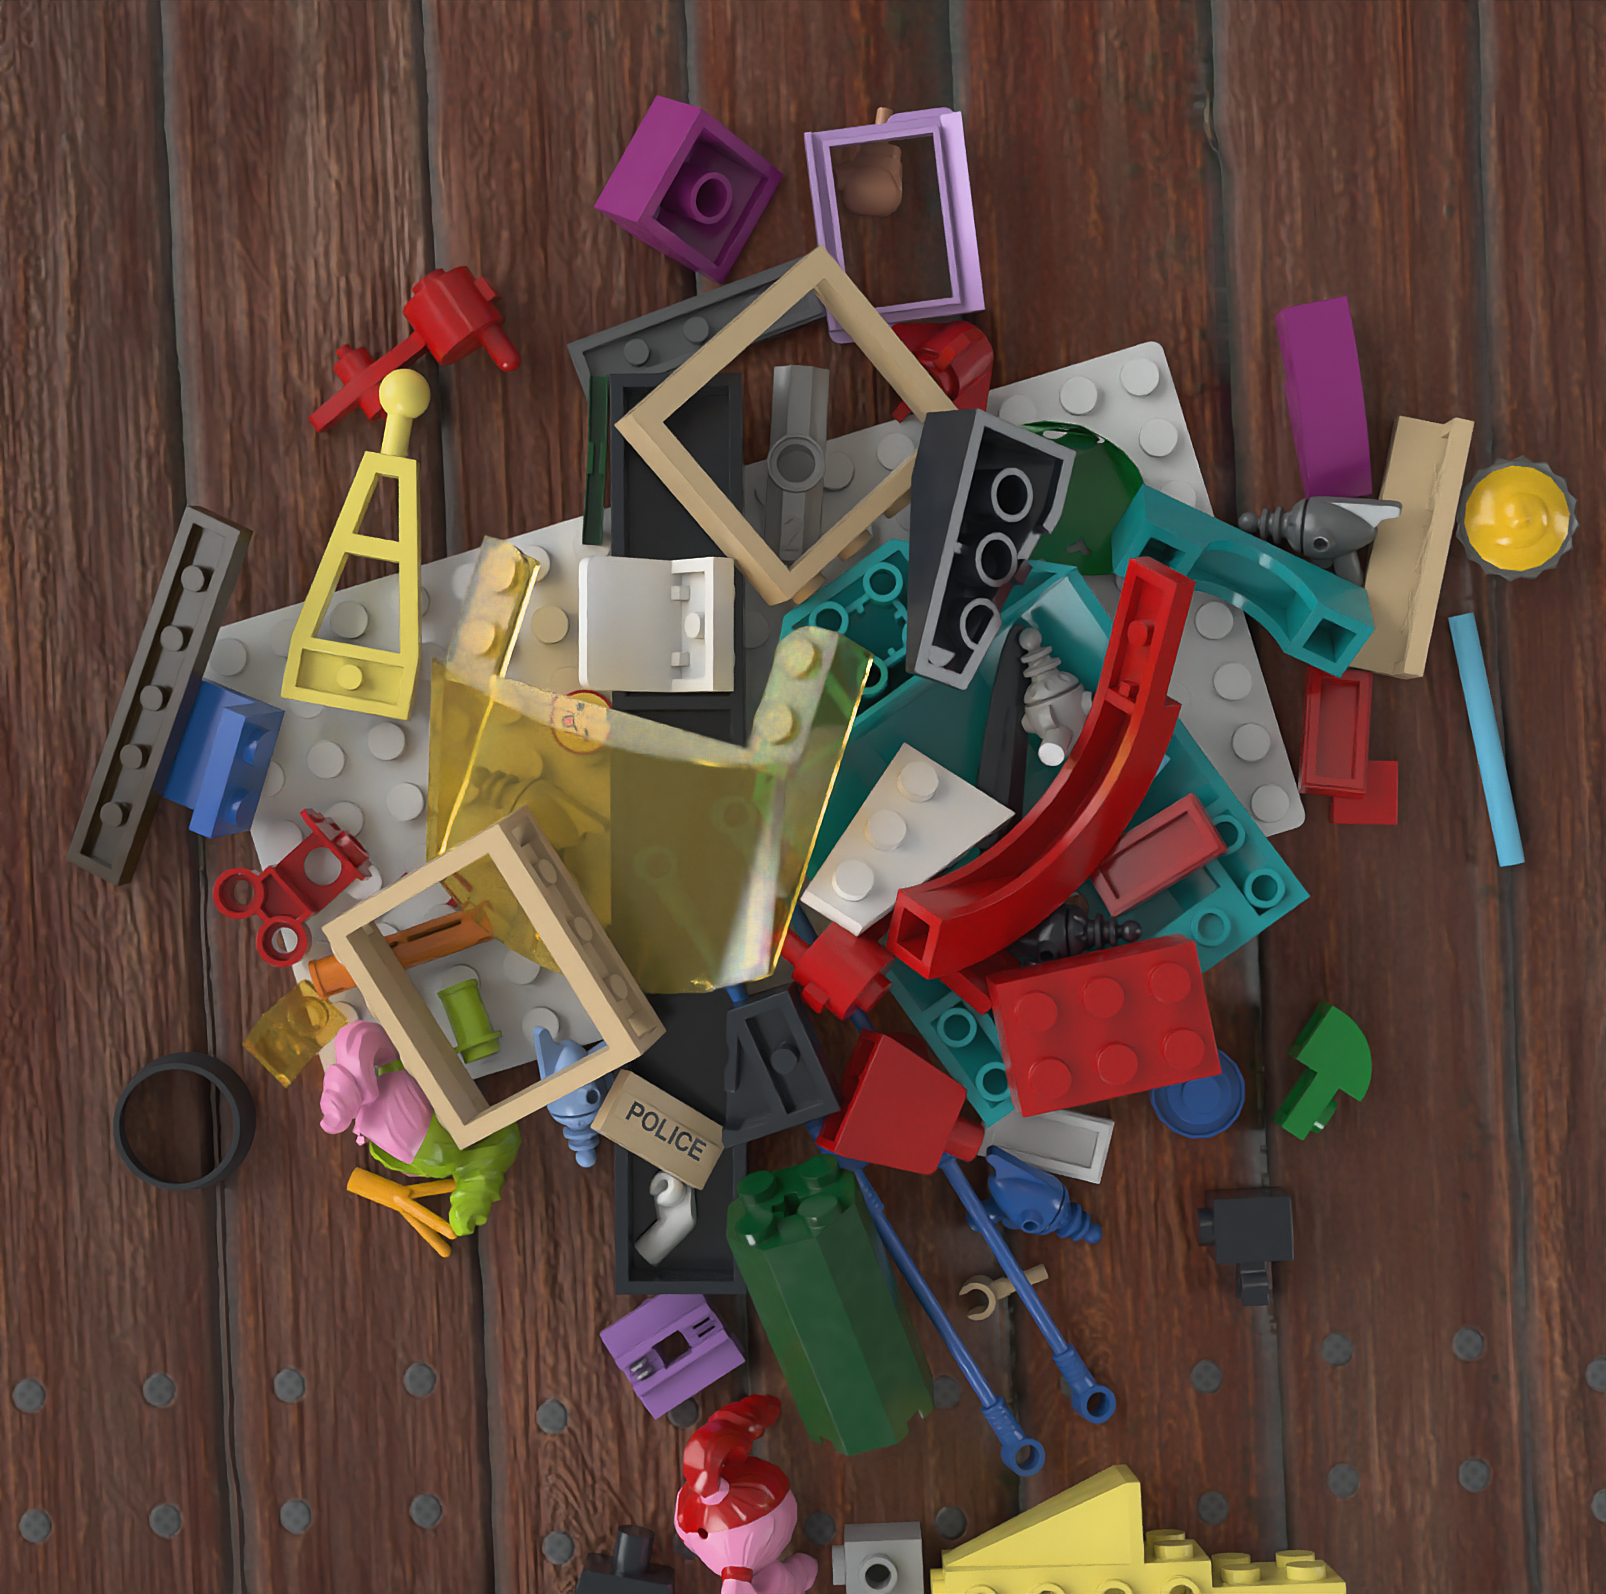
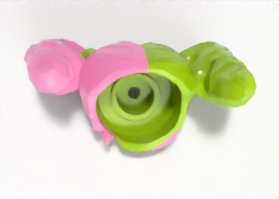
M356 1020L339 1029L335 1039L336 1064L329 1065L323 1080V1093L320 1102L321 1110L324 1114L323 1120L320 1122L322 1129L329 1134L341 1133L349 1127L352 1119L356 1118L353 1133L358 1135L356 1142L360 1146L370 1140L369 1149L371 1155L385 1167L400 1171L409 1177L445 1178L452 1174L457 1185L450 1197L452 1205L449 1212L450 1225L458 1236L474 1233L475 1225L481 1226L486 1223L491 1212L492 1203L501 1200L502 1187L506 1184L504 1173L514 1163L522 1143L517 1122L515 1121L479 1140L476 1145L460 1150L450 1133L439 1123L432 1104L415 1077L410 1075L403 1066L400 1053L385 1029L379 1023ZM375 1066H377V1067L379 1068V1073H378V1077H377V1078H375V1073H374V1067H375Z

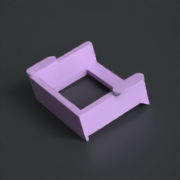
M946 107L894 114L888 119L887 123L804 133L818 247L821 244L844 272L845 265L830 149L933 136L952 297L875 308L890 328L896 323L976 313L985 310L961 111L953 112ZM826 308L831 339L840 344L854 342Z

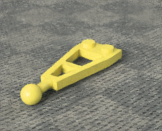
M394 370L383 379L380 385L379 400L383 409L388 413L381 453L365 451L292 632L280 695L282 698L411 721L422 664L420 463L417 460L406 458L413 419L424 413L431 397L426 379L414 370ZM380 476L399 479V542L357 534ZM349 554L399 563L400 653L316 638Z

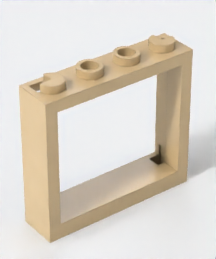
M822 244L799 260L614 424L728 558H734L735 567L769 606L788 601L791 598L796 604L807 599L826 581V578L820 571L836 556L842 562L846 561L870 541L872 535L866 529L882 513L887 519L894 517L911 503V476L918 448L787 568L671 433L663 421L810 290L814 292L923 425L927 412L958 410Z
M527 804L352 906L321 927L331 943L335 957L346 967L363 994L369 1012L385 1029L400 1053L403 1066L410 1075L415 1077L432 1104L439 1123L450 1133L460 1150L636 1059L666 1032L663 1024ZM487 853L493 859L607 1046L492 1107L488 1105L374 922V919Z

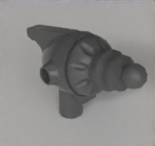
M1319 495L1312 496L1310 499L1303 498L1289 512H1285L1283 506H1277L1275 513H1271L1269 508H1264L1261 517L1253 512H1245L1240 516L1238 525L1240 530L1248 534L1260 530L1262 540H1267L1269 535L1273 536L1275 544H1280L1282 538L1287 539L1289 545L1299 555L1304 554L1305 557L1310 558L1314 565L1320 568H1328L1333 564L1337 576L1361 586L1364 583V578L1356 550L1366 546L1376 538L1378 534L1377 525L1381 521L1399 517L1402 504L1399 501Z

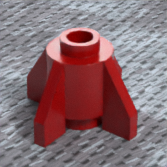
M961 320L949 323H896L891 327L958 410L978 408L986 412L994 355L991 344L978 327ZM902 401L891 415L901 423L913 411Z

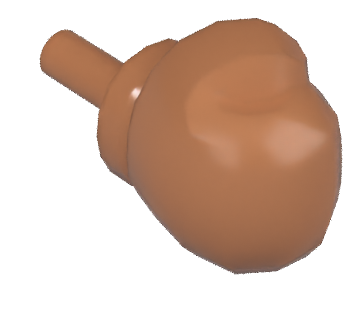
M878 108L875 124L887 123L893 111L888 108ZM889 141L857 145L854 161L840 163L835 166L833 173L834 187L842 192L844 205L850 213L868 217H883L896 211L902 199V163L900 162L902 151L898 146L888 144Z

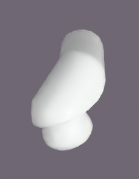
M660 1171L654 1175L649 1186L650 1194L654 1195L657 1221L634 1244L637 1251L655 1267L680 1244L697 1223L694 1188L665 1171Z

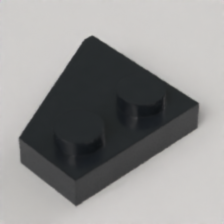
M793 982L742 999L731 1005L727 1011L726 1043L729 1046V1059L724 1069V1091L727 1092L726 1123L722 1128L721 1139L725 1149L841 1110L845 1098Z

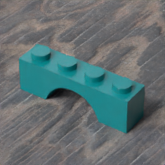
M1142 484L1111 533L1113 573L1125 578L1130 558L1149 556L1196 581L1194 591L1217 596L1248 613L1270 632L1284 653L1338 678L1342 676L1375 630L1366 589L1145 484Z

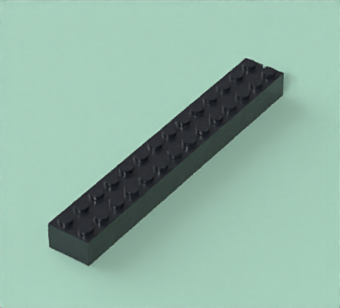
M717 373L664 420L663 423L745 518L744 381L742 373ZM610 374L611 556L669 561L705 557L728 558L614 426L669 377L670 374ZM735 565L734 691L699 693L612 691L613 945L666 1029V1032L641 1056L614 1070V1081L621 1069L631 1071L722 1127L726 1123L727 1092L724 1091V1069L729 1059V1046L726 1043L727 1011L734 1002L687 926L679 924L656 885L642 879L637 873L635 858L638 851L650 843L666 844L677 852L680 859L678 872L702 910L700 917L747 992V858L732 834L720 830L712 819L713 804L720 796L727 793L743 794L746 796L745 577ZM732 801L726 806L725 818L730 825L738 824L743 817V809L738 802ZM656 851L648 859V868L654 876L662 874L667 867V859L661 851ZM748 1142L728 1149L724 1147L703 1189L694 1188L697 1212L696 1226L657 1267L650 1264L637 1251L634 1244L657 1221L654 1195L650 1194L649 1186L654 1175L663 1170L615 1143V1295L747 1294L748 1288L727 1241L726 1232L728 1206L739 1197L736 1190L737 1185L741 1179L748 1175Z

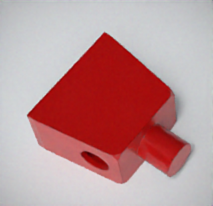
M862 1028L839 1083L845 1102L840 1111L826 1115L814 1143L842 1157L931 1176L936 1171L943 1152L970 1162L977 1155L982 1145L984 1127L959 1116L967 1096V1089L894 1039Z

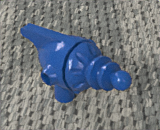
M991 1145L987 1147L986 1160L995 1168V1171L988 1178V1185L992 1196L981 1203L994 1224L1002 1220L1007 1228L1021 1229L1030 1234L1046 1235L1055 1231L1059 1237H1068L1073 1241H1078L1081 1238L1090 1244L1100 1241L1103 1235L1101 1226L1095 1222H1090V1214L1084 1210L1082 1211L1081 1205L1076 1202H1070L1067 1188L1055 1176L1027 1164L997 1146ZM966 1210L965 1215L969 1226L975 1232H980Z

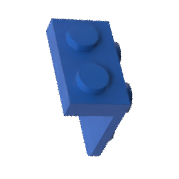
M205 677L202 678L162 797L193 809L194 812L189 830L212 839L251 830L285 710Z

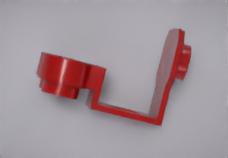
M312 808L303 809L300 815L313 832L278 864L269 865L261 873L250 867H237L226 870L216 879L213 886V901L223 915L232 919H244L258 915L264 921L256 935V948L265 962L276 967H287L302 961L308 955L312 946V934L306 922L312 916H316L357 878L360 881H365L373 876L368 869L373 865L369 861L371 856L357 838L348 830H341L331 817H324L320 812L317 813ZM316 848H329L341 862L340 874L331 884H315L305 873L304 864L306 857ZM241 880L251 883L255 892L253 900L247 905L238 902L234 896V888ZM282 928H289L297 935V945L291 952L282 950L277 944V934Z

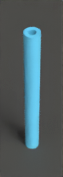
M1474 612L1449 617L1452 640L1499 865L1501 867L1525 862Z

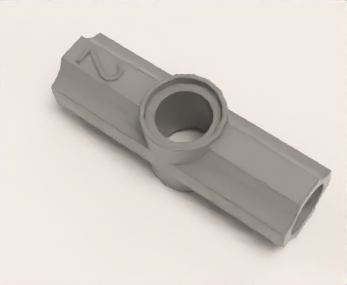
M789 365L774 367L770 444L767 458L768 477L764 541L784 565H792L821 536L823 486L826 472L825 453L830 370L814 366ZM799 450L806 452L815 462L813 474L807 480L798 483L784 479L778 471L781 458L790 451Z

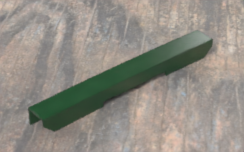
M609 375L607 377L590 376L587 469L582 530L583 545L602 546L608 450Z

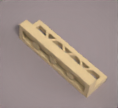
M1398 416L1394 419L1378 500L1399 501L1402 504V510L1399 517L1381 521L1377 525L1378 534L1376 538L1369 543L1363 571L1364 583L1360 587L1367 590L1375 630L1348 668L1373 671L1376 674L1405 680L1423 677L1475 421L1454 418L1445 424H1439L1404 416Z

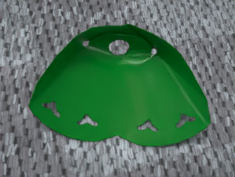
M1043 420L1019 426L1046 438L1043 435L1044 431L1065 432L1066 434L1057 439H1046L1076 451L1061 517L1051 534H1042L1029 559H1043L1046 562L1077 566L1081 576L1115 574L1113 573L1111 533L1142 484H1145L1138 467L1122 449L1082 425ZM1097 437H1101L1104 440V442L1097 443V441L1100 440ZM1082 539L1091 555L1087 556L1081 550L1068 552L1066 548Z

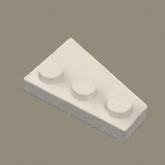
M904 742L805 890L801 901L855 936H859L894 910L898 889L926 883L946 867L949 869L965 857L969 850L989 835L993 836L1008 825L1015 812Z

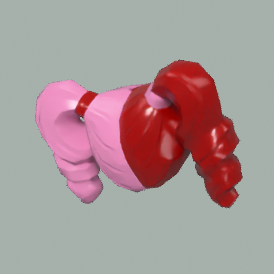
M757 1393L751 1394L739 1402L722 1406L720 1410L708 1418V1423L694 1431L684 1450L683 1475L687 1481L677 1495L674 1525L677 1535L685 1546L698 1555L713 1572L721 1576L723 1583L721 1594H805V1591L814 1584L818 1572L817 1560L805 1553H796L792 1557L788 1556L781 1562L777 1559L791 1540L797 1522V1502L790 1489L788 1477L778 1465L758 1456L749 1455L753 1447V1441L761 1438L765 1433V1428L773 1425L780 1415L781 1402L777 1397L769 1394L765 1396Z

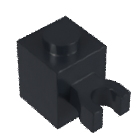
M1281 1186L1204 1190L1205 1207L1195 1209V1230L1198 1246H1207L1208 1254L1216 1264L1236 1263V1298L1241 1299L1243 1306L1269 1305L1266 1262L1294 1260L1291 1195Z

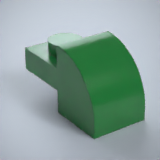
M1321 1000L1286 1051L1287 1054L1301 1062L1306 1068L1271 1118L1302 1141L1309 1131L1317 1134L1328 1123L1337 1107V1102L1332 1098L1338 1089L1361 1102L1368 1089L1372 1072L1370 1049L1360 1028L1345 1013Z

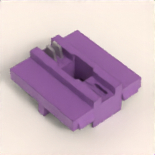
M657 1294L653 1298L649 1297L644 1300L642 1305L603 1329L599 1334L613 1358H615L616 1364L620 1370L624 1371L633 1385L632 1388L636 1395L640 1397L655 1420L746 1361V1356L743 1353L745 1349L734 1332H731V1329L710 1299L709 1294ZM679 1330L691 1347L677 1358L674 1357L668 1361L657 1343Z

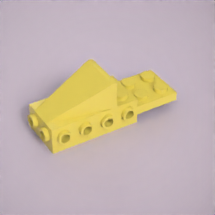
M1126 1464L1112 1465L955 1549L941 1550L942 1568L930 1569L931 1594H1346V1582L1323 1560H1315V1553L1312 1551L1276 1552V1562L1252 1563L1249 1554L1220 1553L1211 1556V1564V1560L1194 1539H1185V1532L1182 1530L1162 1529L1146 1532V1541H1143L1140 1482Z

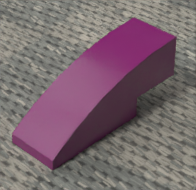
M1347 295L1283 308L1275 316V322L1287 377L1283 387L1305 497L1310 499L1312 496L1320 495L1358 498L1371 495L1372 481L1367 420L1357 348Z

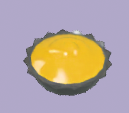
M1524 455L1513 460L1498 457L1489 467L1476 469L1472 481L1461 488L1460 503L1457 506L1455 516L1458 523L1456 537L1465 546L1467 559L1479 563L1486 574H1499L1510 582L1520 577L1536 579L1543 570L1557 568L1561 556L1573 549L1572 535L1580 526L1575 515L1578 499L1568 492L1567 478L1554 474L1548 462L1533 463Z

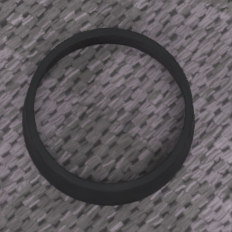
M196 1052L168 1054L155 1059L143 1067L124 1089L117 1102L113 1117L114 1141L123 1162L141 1180L155 1187L167 1190L201 1189L227 1178L241 1165L249 1153L256 1129V1113L253 1099L241 1077L219 1059ZM164 1070H189L208 1078L225 1095L233 1115V1139L227 1155L211 1173L189 1183L168 1181L150 1172L134 1155L125 1132V1109L133 1088L146 1077Z

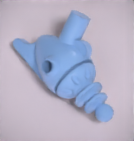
M537 1026L533 1030L541 1080L607 1046L605 1040H603L589 1051H586L581 1045L571 1039L558 1043L553 1041L549 1030L542 1026ZM612 1072L546 1105L552 1117L557 1122L566 1125L563 1128V1135L569 1139V1148L577 1151L576 1160L583 1167H590L597 1160V1152L594 1147L600 1143V1138L597 1135L598 1132L590 1128L607 1096V1091L613 1084Z

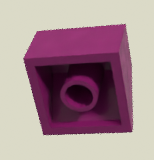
M657 95L594 208L638 240L707 279L722 285L784 174L702 108Z

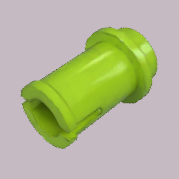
M476 978L437 992L458 1044L453 1049L457 1054L461 1053L465 1064L500 1052L501 1048L497 1039L503 1037L501 1030L494 1032L477 987L478 982Z

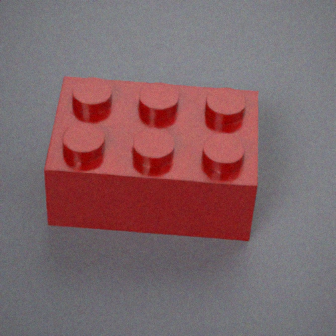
M1181 933L985 975L1012 1104L1023 1118L1222 1074L1196 944L1194 940Z

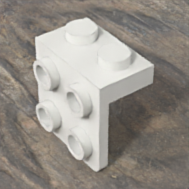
M587 556L583 558L579 565V681L581 686L586 690L664 693L734 691V558L705 557L673 561L612 556Z

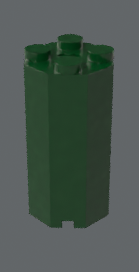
M819 1154L802 1164L772 1172L757 1171L745 1176L740 1180L736 1188L739 1197L728 1206L726 1238L810 1439L823 1445V1438L832 1441L835 1451L846 1456L898 1444L910 1433L907 1421L918 1410L923 1420L935 1408L933 1374L855 1173L841 1168L834 1155Z

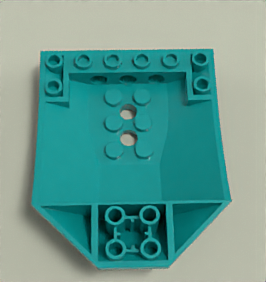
M890 539L783 616L752 801L811 881L904 742L975 787L993 682L1001 649L1013 625L1019 624L1026 628L1038 630L1042 637L1040 646H1051L1053 651L1049 654L1050 657L1060 658L1061 663L1056 666L1058 670L1076 676L1079 679L1078 683H1082L1087 691L1096 693L1113 622L1077 570V566L1031 559L1027 561L1033 568L1023 585H1014L1000 611L1002 625L966 690H956L905 672L909 541ZM1178 717L1172 738L1165 752L1171 759L1153 779L1143 801L1120 836L1190 793H1194L1198 796L1230 851L1117 919L1119 925L1128 920H1134L1141 925L1142 936L1138 941L1174 933H1181L1194 940L1201 973L1203 974L1306 900L1310 895L1248 814ZM1028 733L1022 819L1041 799L1067 760L1065 757L1062 763L1055 766L1043 763L1038 755L1042 739L1034 733ZM973 847L969 850L967 855L949 873L976 859L981 852L979 848ZM1088 876L1074 892L1079 893L1086 900L1089 919L1095 920L1096 913H1102L1104 920L1109 921L1111 914ZM1122 938L1119 939V946L1130 943ZM887 939L882 943L884 947L886 946ZM1107 944L1105 949L1111 948V945ZM1096 946L1092 947L1089 952L1097 951ZM1007 949V951H1009L1014 957H1016L1022 963L1020 967H1023L1024 958L1016 955L1015 953ZM896 958L894 965L886 975L892 982L889 990L952 1078L967 1089V1099L988 1128L1016 1109L1011 1100L993 1009L991 1008L982 1016L939 978L927 980L899 958Z

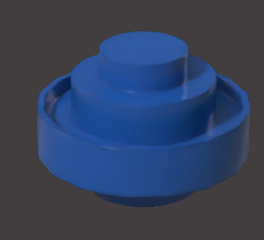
M1217 1049L1222 1074L1149 1090L1150 1102L1157 1117L1173 1132L1188 1138H1210L1227 1130L1239 1117L1245 1101L1244 1079L1237 1064L1220 1049Z

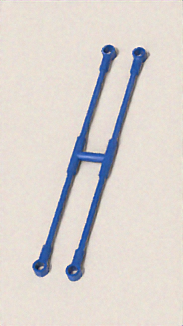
M727 793L720 796L712 807L714 824L720 830L732 834L756 875L762 874L798 935L809 945H812L819 936L776 867L778 860L754 822L756 819L754 803L743 794ZM732 801L738 802L743 809L741 821L734 826L730 825L725 818L726 806ZM650 843L645 845L638 851L635 858L637 873L642 879L656 885L679 924L687 926L733 1002L748 998L749 995L700 917L702 910L678 872L680 859L677 852L666 844ZM661 851L666 856L667 867L662 874L654 876L649 871L648 859L654 852ZM860 1007L849 1017L859 1034L862 1028L877 1032L866 1013ZM826 1115L804 1123L814 1142L817 1139ZM818 1146L822 1154L834 1155L841 1168L855 1173L882 1243L982 1402L981 1411L1002 1444L1001 1458L1003 1463L1013 1472L1023 1477L1037 1474L1045 1462L1043 1446L1036 1439L1024 1433L1003 1397L995 1395L882 1212L884 1205L862 1171V1168L870 1162L842 1157ZM943 1152L937 1168H942L1052 1348V1359L1073 1392L1071 1396L1073 1410L1080 1417L1094 1424L1107 1421L1113 1415L1116 1408L1114 1394L1109 1388L1094 1380L1074 1345L1066 1343L955 1161L956 1157ZM1099 1392L1100 1402L1094 1410L1088 1411L1087 1401L1089 1397ZM1025 1445H1029L1030 1455L1028 1459L1021 1464H1017L1016 1454L1018 1450Z

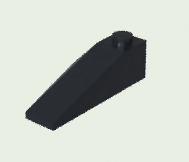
M978 408L927 412L911 476L905 672L956 690L967 689L1002 625L1000 611L1014 585H1023L1033 568L1027 561L1042 534H1051L1061 517L1076 451Z

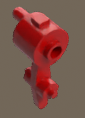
M459 266L448 272H445L443 268L434 270L415 284L412 288L414 296L403 308V315L415 330L407 339L377 361H375L365 346L355 350L349 344L341 346L335 352L340 360L334 365L333 370L344 384V387L308 417L315 430L319 434L325 432L359 406L371 422L383 418L386 422L388 413L383 409L379 400V388L383 379L394 370L409 368L428 351L432 353L439 365L444 367L463 359L483 345L502 371H515L521 363V356L501 328L505 323V318L494 303L502 297L491 281L484 276L476 279L467 266Z
M957 863L949 869L946 867L928 882L947 875ZM894 910L859 936H855L837 923L832 922L812 945H809L782 922L770 924L765 931L767 944L795 967L791 978L804 988L800 999L818 1014L826 1007L841 1021H844L859 1007L868 1013L882 999L892 985V982L886 975L894 965L897 957L885 949L882 943L888 937Z

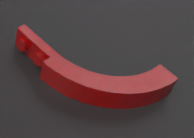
M1149 556L1129 559L1093 704L1082 732L1059 774L1030 812L989 850L970 863L930 882L898 889L885 949L927 980L957 972L997 953L1035 928L1061 906L1105 858L1143 801L1161 765L1174 732L1182 704L1167 696V691L1196 581Z

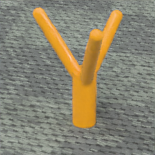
M356 1167L348 1181V1191L399 1211L442 1257H449L451 1255V1247L437 1232L449 1239H455L458 1235L455 1234L450 1223L414 1201L413 1198L453 1192L457 1185L454 1178L404 1186L362 1168Z

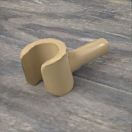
M1043 1263L1023 1271L1031 1285L1048 1279ZM977 1275L965 1282L959 1295L966 1294L973 1289L982 1290L987 1294L989 1303L973 1308L967 1315L972 1320H983L994 1311L998 1299L1011 1295L1016 1289L1008 1277H1002L993 1281L987 1276Z

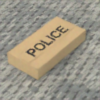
M623 1069L617 1075L590 1128L690 1187L702 1190L724 1149L721 1141L723 1128L721 1125L633 1072Z

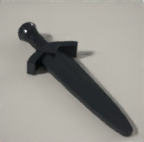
M1019 624L1013 625L1010 628L1001 649L991 691L975 788L1015 812V815L1008 825L993 836L989 835L975 846L981 851L978 857L1006 836L1022 820L1028 733L1023 728L1022 719L1026 714L1024 696L1031 684V677H1024L1023 672L1029 665L1028 663H1022L1020 658L1026 655L1028 650L1020 645L1019 636L1026 627Z

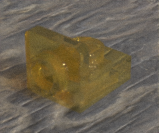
M303 979L261 1016L242 1042V1045L287 1088L307 1069L319 1052L337 1036L339 1029L348 1025V1019L328 999L322 1001L314 985L309 980Z

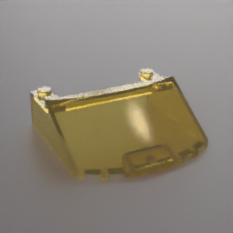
M485 536L446 657L441 659L432 656L426 862L431 861L527 804L643 994L713 992V989L737 985L742 982L752 983L773 975L872 665L873 653L841 633L820 627L805 626L789 633L778 643L775 649L773 666L760 706L754 715L753 728L746 749L505 678L507 666L540 563L538 560L524 554L521 549L509 542ZM489 853L439 881L460 908L486 932L518 954L542 967L564 975Z

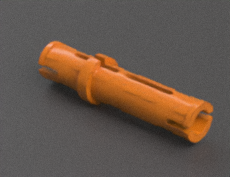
M489 898L484 902L431 919L408 929L384 936L404 970L472 946L496 938L505 937V931L493 899ZM334 954L308 962L313 985L322 1001L330 996L358 987L346 967L337 960Z

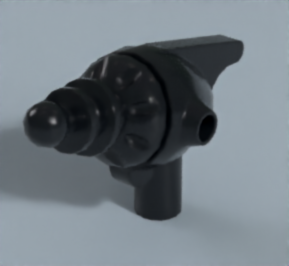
M1062 903L1061 906L1035 928L1006 948L1024 958V967L1088 953L1095 946L1097 950L1105 949L1107 944H1110L1111 947L1119 946L1120 938L1130 943L1137 942L1142 936V927L1134 920H1128L1119 925L1117 916H1110V920L1105 921L1102 913H1096L1095 920L1089 919L1087 913L1079 906H1070L1068 903Z

